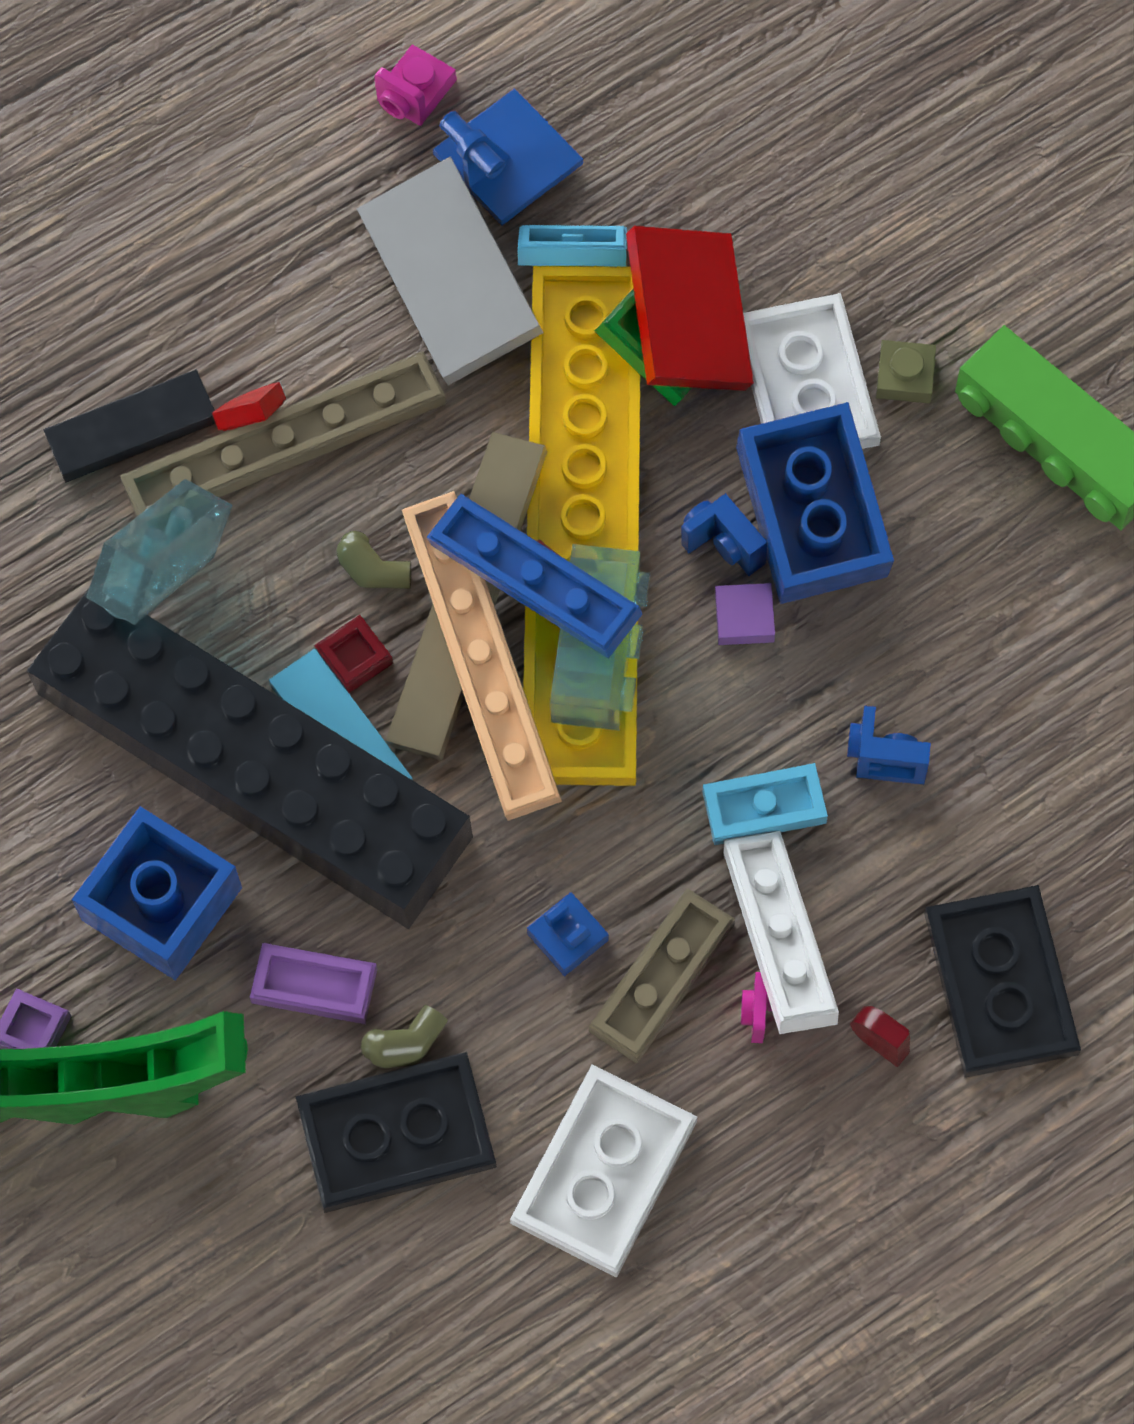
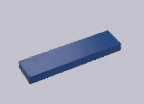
M463 494L457 497L427 536L429 543L433 547L608 659L642 616L640 606Z

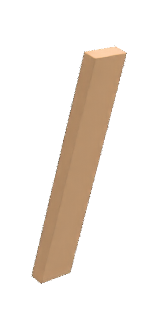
M455 491L402 509V513L505 817L509 821L560 803L562 800L486 580L433 547L427 539L428 534L457 499Z

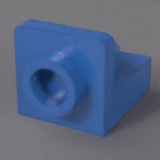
M726 493L713 503H710L708 500L699 503L685 516L684 524L681 526V545L688 553L693 552L714 537L713 543L723 559L730 565L738 563L748 576L766 564L767 541Z
M864 706L861 724L850 723L847 757L858 758L856 778L924 785L929 766L931 743L918 742L914 736L903 733L888 734L884 738L873 737L876 707Z

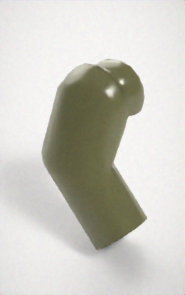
M350 531L344 534L337 545L338 561L357 585L363 588L411 589V561H382L368 543L369 538L364 533Z
M424 1005L408 1029L384 1031L373 1029L367 1032L362 1039L361 1051L364 1057L371 1060L377 1067L395 1068L416 1065L424 1058L448 1020L437 1010Z

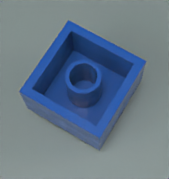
M140 806L79 888L72 901L83 922L176 981L241 891L242 885L236 867Z

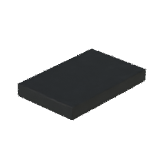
M1039 885L925 908L924 915L964 1078L1078 1056L1080 1054L1081 1047Z
M467 1052L295 1096L324 1213L497 1168Z

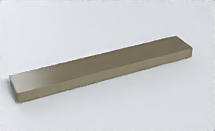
M424 351L278 410L266 421L234 428L122 474L120 478L142 529H145L446 404L445 394Z
M492 432L469 499L521 531L547 455L545 445ZM486 581L495 606L500 589ZM432 605L386 742L390 747L442 761L464 698V693L434 605Z

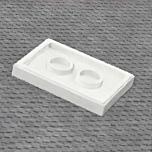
M841 293L743 313L754 381L751 387L761 424L849 402L862 449L880 445V432Z
M592 1064L511 1216L510 1223L617 1278L697 1123V1116Z

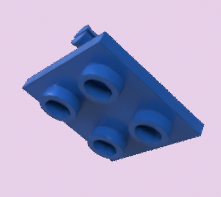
M515 88L469 123H466L458 115L457 111L448 113L441 120L439 126L449 138L433 149V155L440 162L451 156L470 193L501 226L583 165V158Z

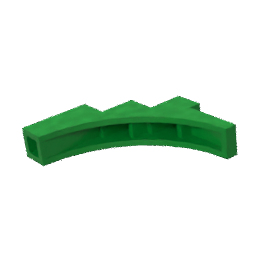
M222 1011L186 1025L112 1041L71 1046L0 1049V1123L14 1117L75 1125L105 1111L168 1118L199 1105V1093L246 1073L245 1061L248 1055V1044L244 1037V1014Z

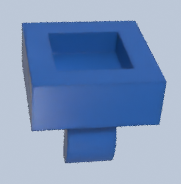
M572 892L527 927V935L564 977L609 941V934Z

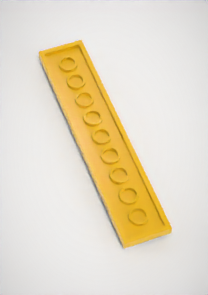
M533 266L532 311L544 333L531 340L529 441L545 445L547 455L527 510V535L535 541L540 539L562 558L638 605L640 374L595 332V329L633 289L631 267ZM525 606L523 690L556 785L636 786L638 621L608 659Z

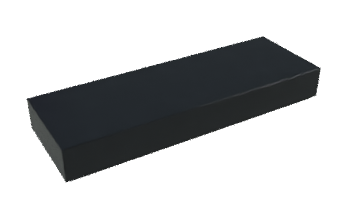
M195 369L43 430L63 479L67 483L216 423L212 415L214 407L198 371Z

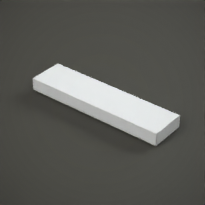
M775 831L725 839L723 853L779 1034L838 1025L839 1011L781 832Z

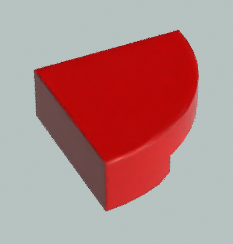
M276 382L232 399L214 410L212 415L218 430L223 429V431L266 421L284 404L283 402L286 400L280 382Z

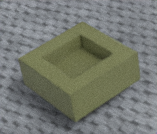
M882 340L876 398L930 404L936 345Z

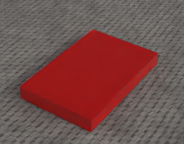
M633 226L626 233L647 385L746 391L754 384L732 234Z

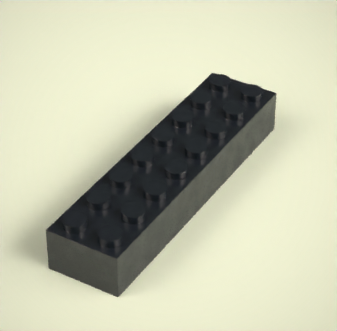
M95 582L91 584L27 669V673L39 696L407 929L412 926L473 838L469 815Z

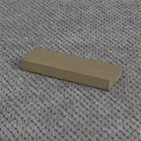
M686 888L591 1022L589 1032L635 1063H638L734 927L735 919Z

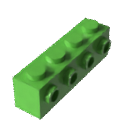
M1003 325L960 367L955 393L958 394L961 404L974 416H984L1000 430L1002 438L1013 449L1019 452L1025 450L1037 460L1051 481L1061 487L1067 485L1083 499L1088 511L1094 517L1103 522L1110 521L1122 531L1134 519V431L1008 327Z

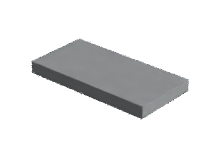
M451 156L357 208L447 385L456 382L544 333Z

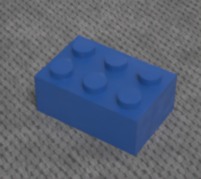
M849 402L739 430L736 449L760 534L767 541V560L780 604L888 577L894 563V558Z

